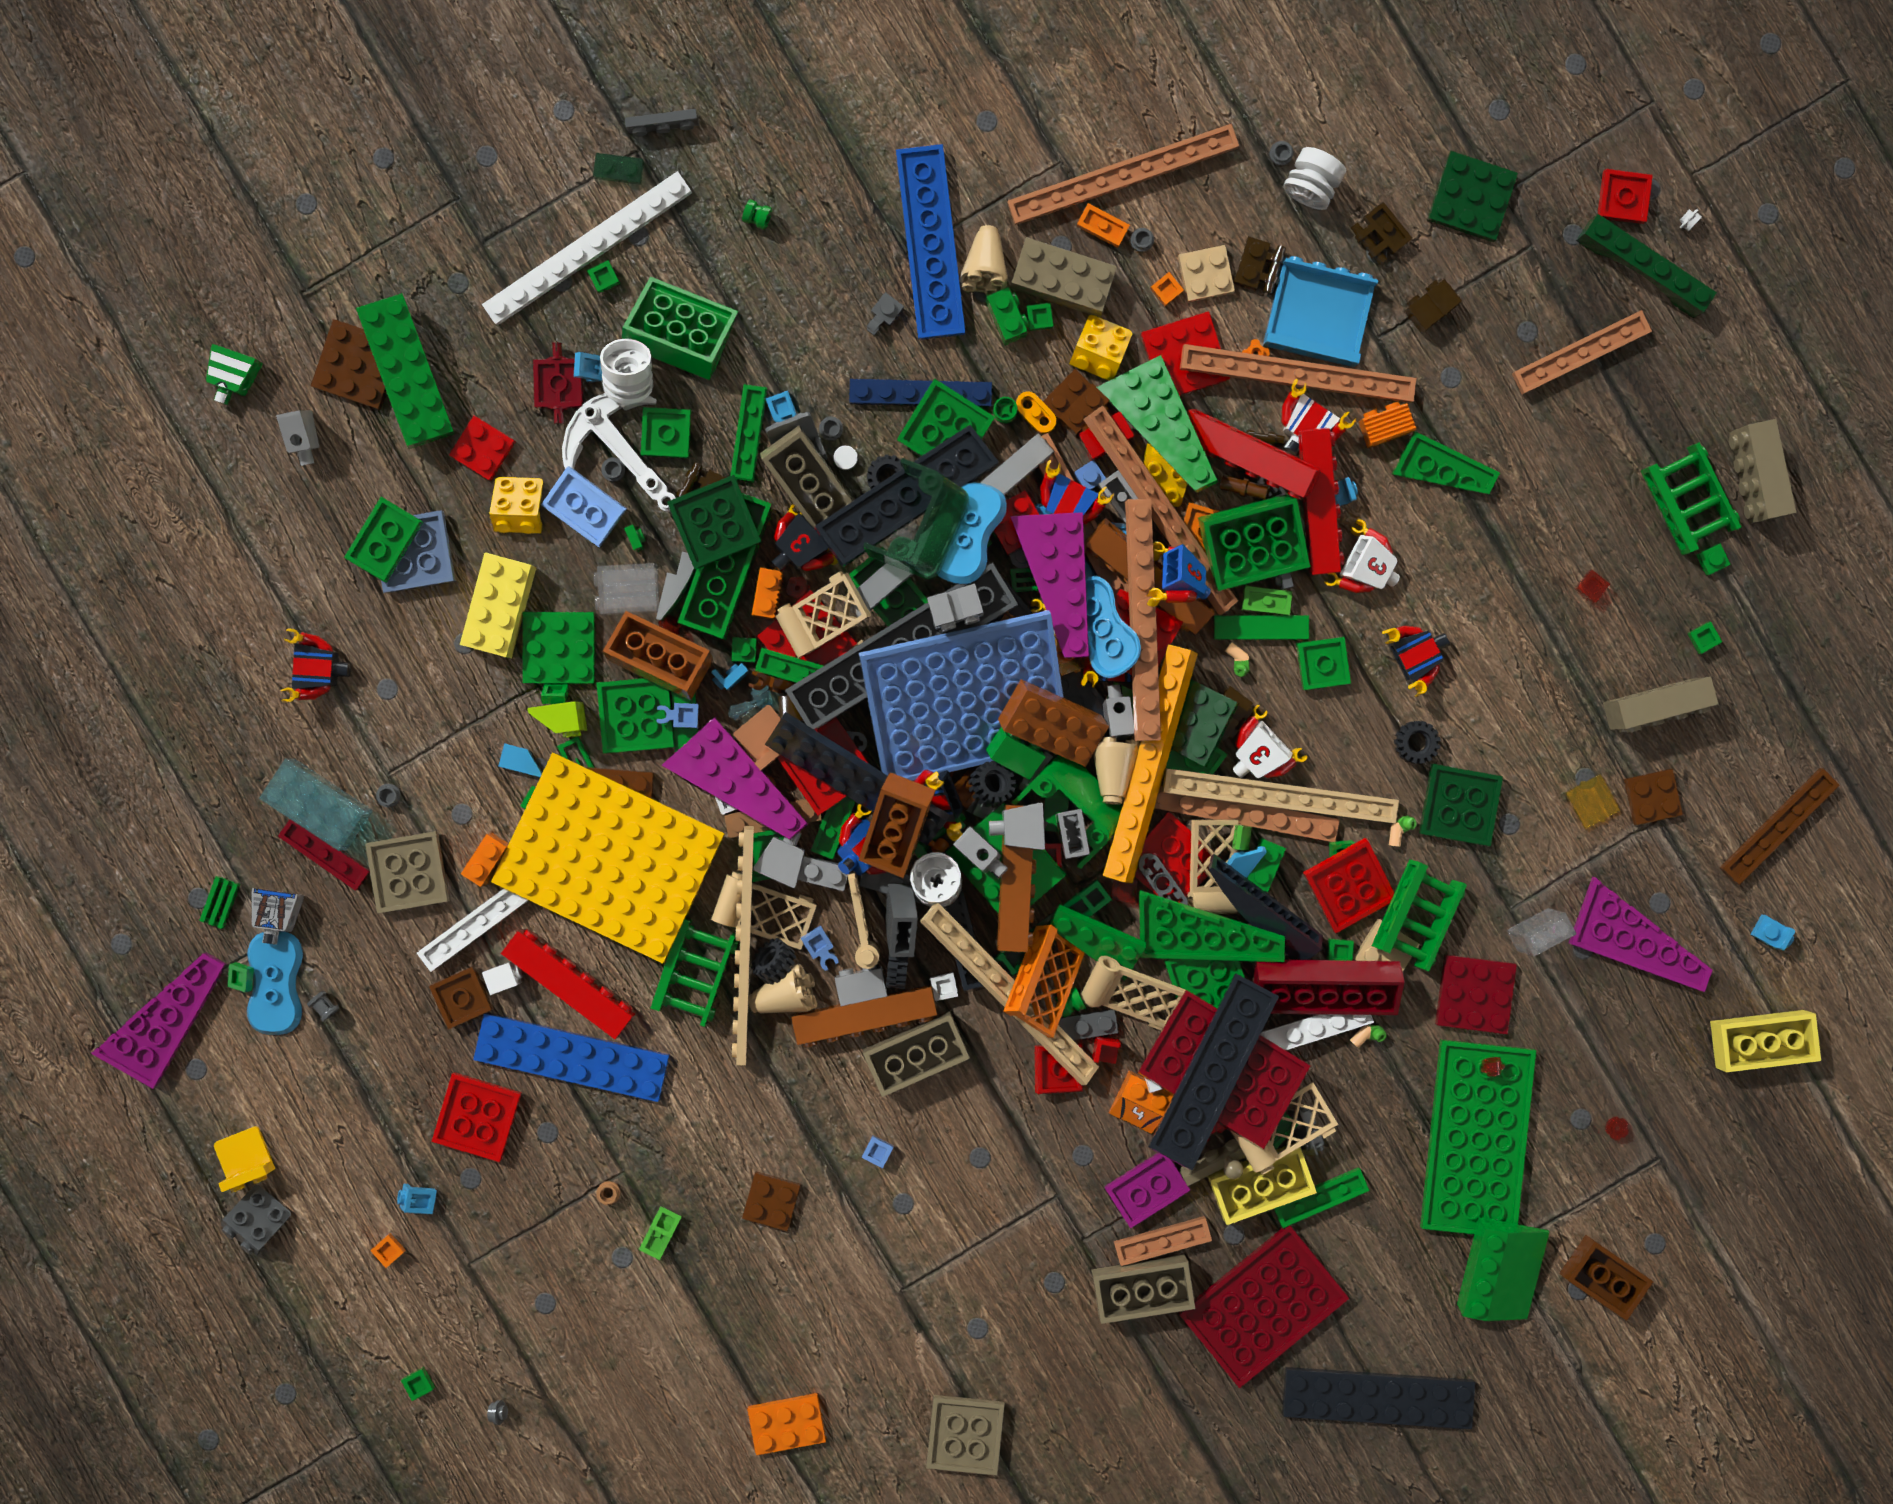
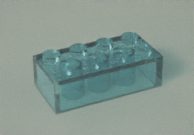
M285 758L259 797V799L338 851L349 848L373 811L294 758Z

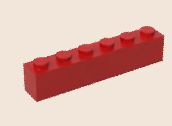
M1197 409L1187 411L1206 455L1213 458L1219 456L1225 459V464L1234 468L1240 466L1246 469L1245 473L1254 478L1260 476L1266 479V483L1274 488L1279 489L1281 486L1287 489V493L1292 497L1301 499V496H1310L1322 469Z
M1327 427L1298 430L1300 459L1322 469L1310 496L1303 497L1306 545L1310 563L1308 570L1312 575L1341 572V566L1344 565L1343 552H1339V542H1342V530L1337 526V518H1340L1341 513L1340 506L1336 504L1335 495L1339 494L1338 481L1334 480L1333 471L1337 470L1336 457L1332 456V447L1335 446V435Z
M529 929L518 930L501 954L615 1040L634 1017L633 1007L623 1000L619 1002L613 997L614 993L607 987H599L595 984V979L586 972L581 973L575 969L576 964L570 959L559 957L556 954L557 950L548 943L543 945L537 940L538 936Z

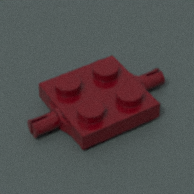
M553 342V357L533 359L534 407L536 409L549 408L554 410V424H564L563 410L580 408L583 405V378L574 377L575 359L563 357L562 343Z

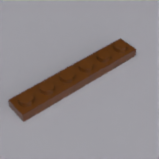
M1819 768L1719 868L1736 885H1740L1840 785L1824 768Z

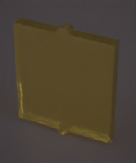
M1601 774L1587 781H1581L1580 785L1565 792L1584 829L1598 822H1605V818L1620 811Z

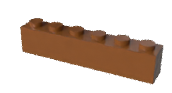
M1105 518L1087 538V550L1094 557H1101L1106 561L1105 565L1112 572L1116 573L1118 571L1123 575L1124 581L1128 584L1127 536ZM1157 560L1154 561L1155 588H1159L1165 593L1166 591L1162 589L1163 565ZM1198 598L1192 603H1166L1165 600H1160L1158 603L1161 606L1160 610L1183 621L1181 626L1186 632L1191 631L1195 635L1214 615V607L1205 599Z
M1004 805V810H1009L1022 806ZM1003 837L1001 862L1008 869L1000 877L997 950L1028 952V947H1032L1033 933L1029 932V922L1033 923L1034 908H1030V898L1035 897V884H1031V875L1036 874V860H1032L1033 850L1037 849L1004 845Z
M926 985L889 993L887 997L845 1006L838 1004L792 1015L791 1019L797 1045L803 1044V1047H811L817 1045V1041L826 1039L827 1042H834L840 1040L842 1035L849 1034L850 1037L864 1035L863 1031L873 1029V1032H881L887 1030V1026L896 1024V1027H904L910 1025L912 1020L919 1019V1022L931 1021L933 1016L937 1015L932 986Z

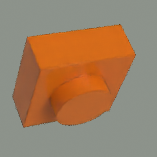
M1170 272L1150 287V290L1164 307L1184 291Z
M389 1233L370 1251L387 1268L406 1249Z

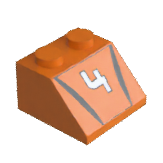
M1129 1070L1109 1114L1152 1134L1159 1125L1173 1095L1164 1089L1149 1093L1145 1078Z

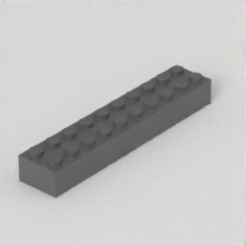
M991 563L986 566L984 572L976 581L967 584H957L946 591L947 593L975 584L983 610V616L979 617V622L965 625V621L955 623V629L942 632L941 628L936 629L929 603H926L786 689L785 691L806 725L817 730L867 699L859 653L989 624L1017 607L1018 603L994 564Z

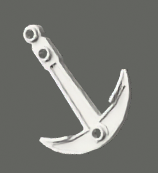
M603 393L584 403L575 412L566 428L562 446L565 469L568 466L574 469L576 460L583 449L581 443L593 431L636 476L637 482L654 501H658L660 509L670 513L669 506L663 505V500L665 498L672 500L676 497L668 492V487L652 469L644 464L609 420V416L621 408L629 410L642 405H656L657 400L648 396L638 403L623 404L611 400ZM589 409L594 410V414L591 417L587 416ZM650 480H655V486L649 488L648 482Z

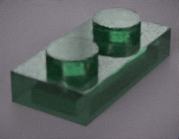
M596 153L593 177L599 180L641 185L644 160L641 158Z

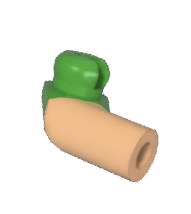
M1231 642L1225 652L1234 658L1235 674L1243 677L1248 674L1250 669L1249 655Z
M1402 816L1396 821V824L1393 823L1391 825L1389 845L1401 847L1402 834L1410 829H1415L1417 825L1413 817Z
M1365 1025L1361 1027L1350 1041L1359 1048L1367 1039L1382 1042L1386 1039L1387 1034L1379 1025Z

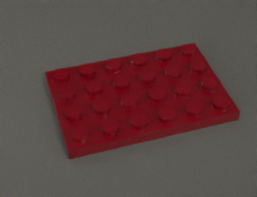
M1185 990L1137 1073L1174 1095L1217 1008ZM1260 1035L1217 1122L1263 1150L1309 1070L1310 1065Z
M1289 1225L1281 1228L1194 1299L1195 1309L1178 1313L1234 1383L1241 1388L1344 1304L1349 1297Z

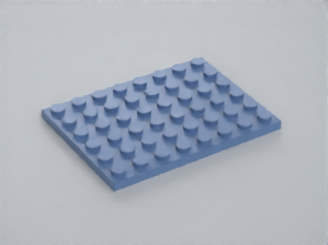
M1049 610L859 653L881 771L887 776L891 772L913 781L924 770L937 771L938 773L946 770L952 772L993 761L986 748L1001 728L998 718L1020 679L1063 697L1052 616Z

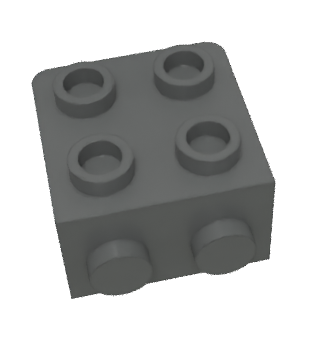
M810 412L799 413L792 418L776 422L766 428L767 436L772 445L797 426H800L824 460L828 459Z
M255 1185L222 1219V1232L228 1238L233 1239L235 1237L240 1241V1247L246 1253L251 1255L253 1252L258 1256L270 1238L290 1218L291 1212L261 1186Z

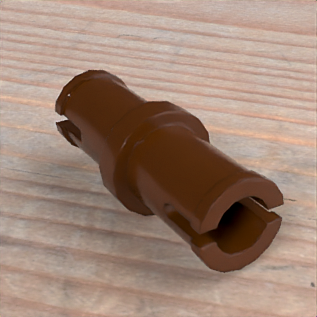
M1223 475L1220 484L1221 490L1239 493L1241 497L1248 495L1266 500L1270 493V485L1251 482L1249 478L1242 480Z

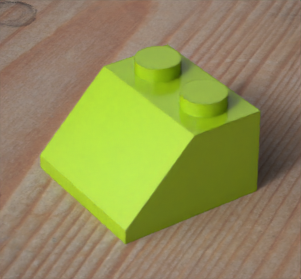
M574 701L528 708L529 714L554 733L562 734L563 738L581 736V731H587L583 702Z

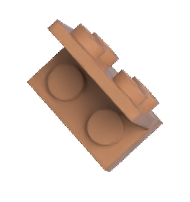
M770 705L765 706L733 733V736L753 758L755 765L760 771L768 767L780 755L765 745L780 721V716Z

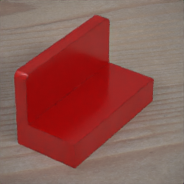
M1117 412L1112 415L1111 418L1127 441L1132 440L1134 434L1122 413ZM1090 428L1080 433L1079 436L1088 451L1087 456L1090 461L1107 454Z

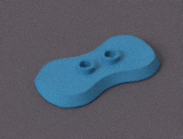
M968 483L955 493L951 502L949 529L934 548L931 557L932 568L939 577L953 583L967 584L976 581L982 575L987 565L988 540L993 530L1004 518L1007 509L1006 498L1000 490L983 483Z
M1101 577L1086 578L1090 662L1099 675L1106 678L1117 677L1128 671L1139 659L1141 652L1140 640L1135 631L1125 624L1118 615L1114 593L1109 583Z
M279 931L278 942L275 945L262 943L264 932L252 939L247 952L249 965L254 968V987L247 1006V1017L250 1025L256 1031L266 1035H283L297 1028L302 1017V1006L296 991V976L302 963L303 950L299 940L293 934Z

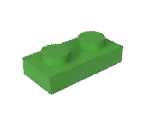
M1244 586L1241 610L1290 615L1293 591Z

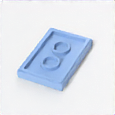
M570 466L565 469L541 504L598 547L602 546L627 510L626 507Z

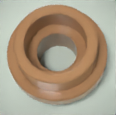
M613 1181L601 1183L596 1192L598 1200L604 1205L616 1203L621 1194L619 1186ZM611 1189L613 1191V1195L607 1196L605 1194V1190Z

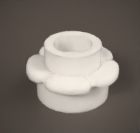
M1689 209L1679 220L1682 223L1680 228L1683 227L1689 231L1702 218L1697 213L1698 209L1694 212Z

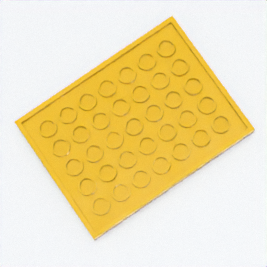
M552 752L491 882L658 962L664 963L725 833Z

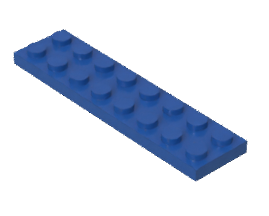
M943 144L896 149L918 340L965 335Z
M484 1013L473 1060L659 1102L670 1054Z

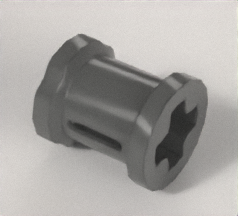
M321 991L307 1003L309 1007H313L321 1016L320 1020L322 1022L328 1020L340 1009L338 1005L334 1006L325 996V991Z

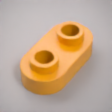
M1029 391L1021 393L1016 400L1019 414L1037 432L1042 434L1051 432L1056 425L1055 414L1035 393ZM1025 401H1030L1032 403V407L1026 409L1024 408L1023 403ZM1041 418H1046L1048 420V424L1046 426H1042L1040 424Z

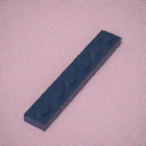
M850 379L849 403L918 406L932 381ZM940 381L977 406L991 407L992 382Z

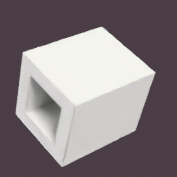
M512 962L482 972L490 995L522 983L520 979L523 977L522 971Z

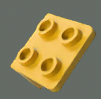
M1089 315L1069 364L1108 381L1114 379L1131 339L1132 332L1095 315Z
M1147 443L1143 464L1172 506L1179 507L1184 497L1187 482L1154 447Z
M498 477L495 480L489 512L494 532L526 534L542 532V522L539 513L544 485L542 479Z
M257 1126L214 1143V1149L226 1176L225 1180L218 1183L221 1192L229 1189L231 1193L245 1188L244 1183L253 1181L254 1184L267 1179V1174L275 1169L260 1128Z

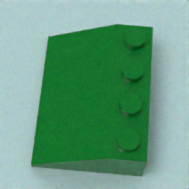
M650 276L622 327V339L639 341L649 349L652 358L710 380L719 363L738 311Z
M1289 494L1198 517L1203 544L1217 591L1310 567L1297 498Z
M1002 803L972 828L1001 857L1003 835L989 836V821H1003L1002 811H1004L1005 803ZM952 845L946 851L947 855L958 864L960 870L999 914L1000 878L997 879L990 871L984 874ZM1045 849L1033 850L1032 860H1036V874L1031 875V884H1035V897L1030 898V906L1066 876L1065 872ZM983 853L980 856V859L982 861H985L989 855L987 853Z
M1479 1217L1457 1301L1462 1316L1483 1321L1527 1319L1550 1233L1549 1230Z

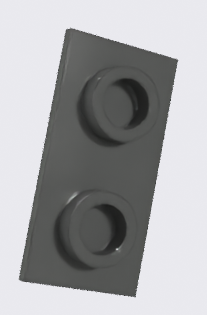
M1300 1107L1296 1121L1309 1124L1312 1110ZM1287 1110L1288 1115L1292 1119L1294 1117L1295 1110ZM1298 1124L1294 1130L1298 1139L1306 1137L1308 1126ZM1312 1129L1311 1134L1317 1131L1318 1129ZM1320 1135L1300 1148L1304 1155H1318V1152L1324 1149V1141Z

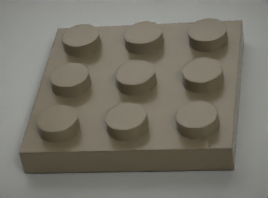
M438 831L365 843L377 913L450 901Z
M933 1395L926 1468L997 1475L1004 1402Z

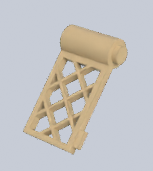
M842 571L836 573L829 578L831 583L794 606H791L789 603L777 610L779 614L775 617L798 658H802L815 651L823 644L871 616L848 573L843 574ZM843 581L848 588L847 597L838 594L839 584ZM822 594L831 596L830 607L820 604ZM837 599L846 602L844 613L835 610ZM806 604L814 607L812 618L806 616L802 608ZM851 604L856 605L862 615L858 618L849 615ZM819 609L828 612L827 623L818 620ZM834 615L843 618L841 628L832 626ZM816 625L825 628L824 638L819 640L815 632Z
M1192 820L1190 892L1187 894L1188 906L1216 915L1236 914L1238 912L1222 892L1211 873L1206 869L1210 864L1211 856L1203 864L1198 860V853L1203 848L1210 855L1215 854L1218 856L1226 847L1230 851V858L1234 853H1237V849H1233L1232 844L1235 825H1241L1238 824V820ZM1199 825H1206L1212 831L1204 840L1199 837ZM1224 825H1231V834L1224 840L1218 832ZM1216 836L1222 844L1213 852L1207 843ZM1204 871L1210 880L1204 886H1197V877Z
M733 871L732 875H726L711 920L729 927H741V918H736L737 903H742V894H737V882L742 880L743 874ZM752 883V889L761 891L766 900L755 906L751 902V911H753L758 923L751 926L750 933L767 939L775 940L779 938L788 946L801 950L803 946L801 937L807 934L817 906L813 903L814 899L801 894L799 898ZM766 893L773 895V897L768 899ZM777 898L784 899L788 908L775 913L770 901ZM788 901H791V902H794V903H797V904H795V905H793V906H790V904H789ZM768 903L773 915L760 921L755 909ZM800 905L809 907L808 916L798 921L792 909ZM790 911L796 923L782 928L778 916ZM775 918L780 930L773 934L767 933L762 924ZM803 922H805L804 927H803V930H802L800 924L803 923ZM760 925L762 931L755 929V927ZM798 926L801 932L799 942L796 943L788 940L785 931ZM782 933L784 938L779 937L777 935Z
M852 871L848 874V880L861 943L856 951L855 960L861 968L870 969L877 964L880 957V949L875 942L869 939L858 876L856 872Z
M1101 956L1080 996L1088 1007L1093 1008L1103 1005L1149 1022L1148 1026L1162 1031L1185 989L1120 966L1115 959L1109 956ZM1124 975L1132 978L1134 983L1123 986L1120 980ZM1151 985L1155 987L1156 991L1145 994L1142 987ZM1137 988L1141 996L1129 999L1126 992ZM1122 993L1125 1001L1118 1003L1110 1000L1112 996ZM1173 993L1178 995L1177 1000L1167 1002L1164 995ZM1160 997L1163 1004L1151 1007L1148 1000ZM1144 1001L1147 1009L1139 1011L1134 1009L1133 1004ZM1165 1009L1168 1013L1166 1020L1155 1016V1012Z
M1313 1082L1296 1091L1290 1104L1296 1105L1293 1119L1281 1118L1282 1120L1292 1122L1289 1136L1276 1133V1127L1271 1139L1262 1150L1232 1132L1255 1173L1260 1171L1263 1175L1274 1168L1273 1163L1320 1135L1326 1138L1336 1132L1334 1127L1338 1123ZM1309 1090L1316 1097L1314 1107L1301 1104L1303 1094ZM1298 1097L1297 1103L1292 1102V1100ZM1318 1103L1320 1104L1323 1110L1317 1109ZM1300 1107L1313 1110L1309 1124L1296 1121ZM1316 1111L1325 1113L1330 1123L1324 1127L1314 1126ZM1296 1123L1308 1126L1305 1138L1297 1139L1293 1137ZM1312 1128L1318 1129L1311 1134ZM1275 1135L1288 1139L1286 1149L1277 1153L1273 1146ZM1292 1140L1298 1141L1295 1144L1291 1145Z

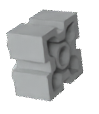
M975 584L927 598L936 629L941 628L942 632L955 629V623L965 621V625L979 622V617L983 616Z

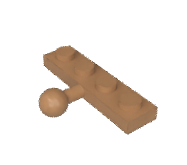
M766 775L776 786L775 779L771 776ZM805 798L789 801L808 823L822 820V816H817ZM741 811L724 814L729 838L739 836V832H744V826H754V833L773 830Z

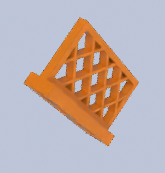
M1043 925L1035 927L1032 947H1028V952L1025 953L1003 1012L1009 1016L1020 1018L1048 1038H1053L1085 953L1057 933L1058 929L1054 926ZM1054 940L1057 942L1059 949L1056 953H1053L1051 948ZM1069 951L1075 954L1073 963L1070 965L1066 954ZM1060 955L1063 968L1057 970L1054 957ZM1048 960L1051 973L1045 975L1043 967ZM1061 972H1064L1066 982L1063 986H1061L1058 975ZM1052 977L1055 989L1049 991L1046 979ZM1040 981L1043 994L1036 996L1035 988ZM1054 993L1058 997V1003L1055 1007H1053L1050 997ZM1044 998L1047 1010L1043 1012L1040 1011L1038 1000ZM1030 1003H1032L1035 1014L1032 1017L1026 1014ZM1047 1014L1050 1019L1048 1028L1044 1026L1042 1016Z

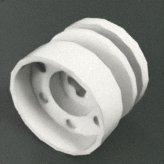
M1303 148L1295 162L1296 169L1290 171L1289 178L1286 179L1283 188L1296 201L1314 209L1325 210L1330 203V199L1335 194L1333 188L1339 187L1347 170L1334 156L1316 148Z
M620 339L607 344L600 355L602 384L605 394L611 400L623 404L638 403L646 399L653 388L652 361L649 349L643 343L632 339Z
M932 852L923 855L915 862L911 870L910 881L914 893L921 903L926 906L932 907L935 903H939L942 907L949 906L958 898L962 890V877L958 864L950 856L943 853ZM937 877H940L943 884H938L937 888H935L931 881H936Z

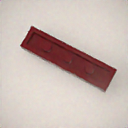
M291 817L278 835L280 839L355 891L359 890L370 874V869L295 817Z

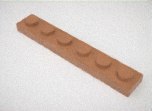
M1641 310L1513 372L1512 376L1523 395L1652 332Z

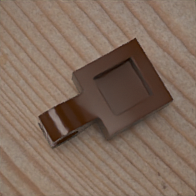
M752 671L753 675L759 677V681L756 684L749 683V687L755 690H762L769 686L768 690L782 694L783 690L788 689L795 682L759 671Z

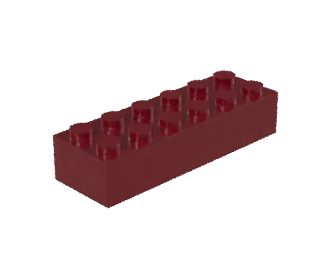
M1339 960L1256 961L1253 983L1279 996L1271 1014L1398 1015L1405 983L1400 961Z

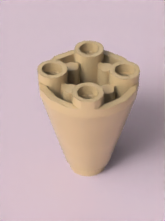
M991 225L981 226L976 234L962 269L960 282L962 283V289L966 292H984L989 296L1003 290L1007 286L1008 277L998 229Z
M1103 737L1102 741L1099 742L1093 757L1103 803L1122 804V799L1126 796L1139 750V741L1125 740V743L1117 742V738Z
M801 964L790 967L791 971L785 973L786 977L784 979L780 977V982H774L772 985L764 984L748 996L751 1010L754 1013L807 1012L817 1008V1000L812 990V987L815 986L812 974H806Z

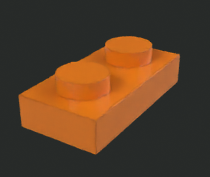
M1089 203L1077 223V227L1117 248H1119L1130 226Z

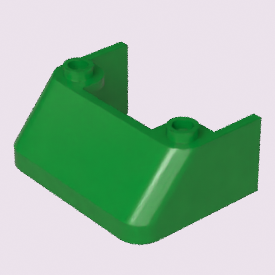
M1058 754L1047 763L1044 769L1023 790H1020L1015 795L1012 801L1016 805L1031 789L1037 795L1045 798L1052 796L1060 789L1081 809L1093 823L1086 830L1087 842L1091 846L1089 848L1090 854L1079 858L1077 866L1080 869L1115 834L1123 803L1118 805L1103 803L1098 778L1085 766Z

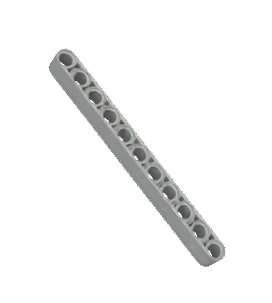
M1038 433L981 483L995 487L1005 496L1054 453V450ZM951 508L857 588L869 612L931 559L934 548L949 529ZM851 604L850 610L858 618L862 614L856 605Z

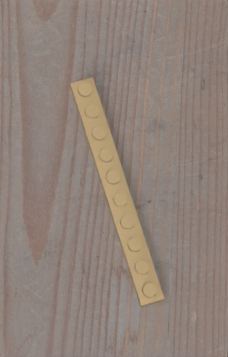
M1165 768L1162 792L1395 824L1399 800L1167 768Z
M744 826V832H739V847H743V856H738V870L743 871L742 880L737 882V894H742V903H737L736 918H741V927H736V941H740V950H735V965H740L739 974L734 975V988H739V997H734L733 1011H738V1020H733V1034L737 1035V1043H732V1058H736V1065H746L754 826Z
M939 903L933 904L920 922L1005 1007L1015 980ZM1032 1003L1029 1004L1026 1012L1030 1017L1035 1015ZM1047 1014L1042 1016L1046 1028L1050 1024L1049 1015ZM1014 1016L1081 1085H1087L1099 1066L1093 1062L1059 1025L1054 1037L1048 1038L1020 1018Z

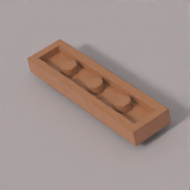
M1202 1216L1116 1240L1114 1244L1120 1266L1210 1242L1212 1239L1206 1218Z

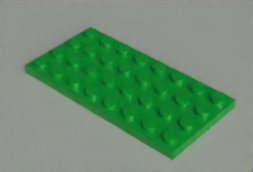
M1440 1039L1420 1223L1422 1229L1475 1234L1479 1217L1518 1224L1536 1059L1535 1049Z

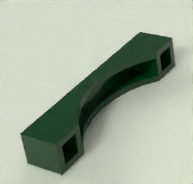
M1599 214L1589 220L1576 240L1595 254L1619 262L1642 275L1660 289L1675 307L1692 318L1704 313L1717 293Z
M1095 879L1063 903L1062 906L1090 917L1112 899ZM1056 910L1029 929V932L1033 933L1036 926L1049 925ZM1001 951L993 959L1012 977L1019 971L1026 952Z

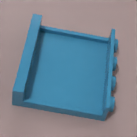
M1291 256L1286 258L1281 266L1279 282L1276 287L1263 346L1355 367L1360 361L1361 354H1359L1374 287L1378 284V280L1373 279V276L1367 273L1356 275L1349 273L1350 270L1337 267L1336 269H1331L1321 262L1310 264L1303 262L1304 260L1299 257Z

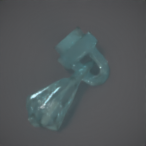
M769 686L762 690L751 688V695L754 700L730 706L729 717L738 721L757 706L761 709L767 705L771 706L773 699L770 695L771 691L768 690ZM765 698H767L768 703L764 705Z

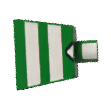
M212 344L206 382L218 387L214 401L228 405L232 392L245 396L263 363L253 357Z

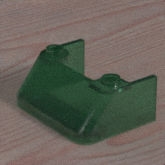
M902 458L900 463L904 472L919 478L921 491L932 496L914 540L898 537L891 542L888 551L868 543H864L863 548L869 557L922 578L932 579L941 571L967 511L970 499L965 489L939 472Z

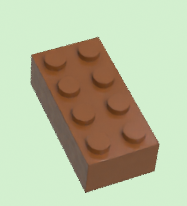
M625 611L603 649V653L608 661L689 700L693 698L713 662L710 650L628 611Z
M1020 679L998 718L1005 732L1085 767L1109 728L1101 714Z
M890 772L881 788L859 861L904 878L914 856L936 790Z

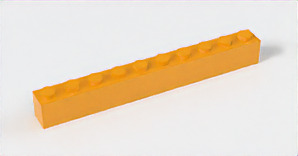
M1168 644L1158 679L1161 740L1141 741L1103 873L1105 877L1125 883H1133L1197 659L1198 653L1192 650Z

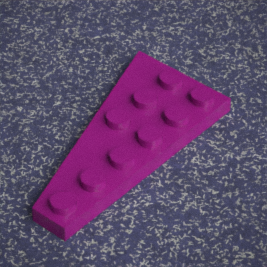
M1083 512L1010 516L1046 611L1049 610L1051 613L1053 629L1064 658L1089 657Z
M713 718L662 764L663 767L790 840L808 825V822L762 770L760 771L755 762L716 718Z
M1592 877L1569 944L1705 992L1712 969L1691 952L1684 949L1672 937L1665 934L1634 907L1627 904L1615 892L1604 886L1601 881Z
M207 952L203 953L172 983H169L162 992L151 999L126 1024L113 1033L91 1054L148 1087L156 1088L227 964Z

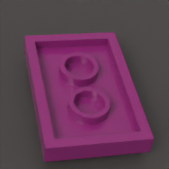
M1156 1153L1104 1186L1130 1228L1190 1191L1172 1160L1160 1153Z

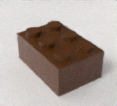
M1587 1235L1584 1236L1559 1273L1570 1283L1626 1321L1654 1282Z

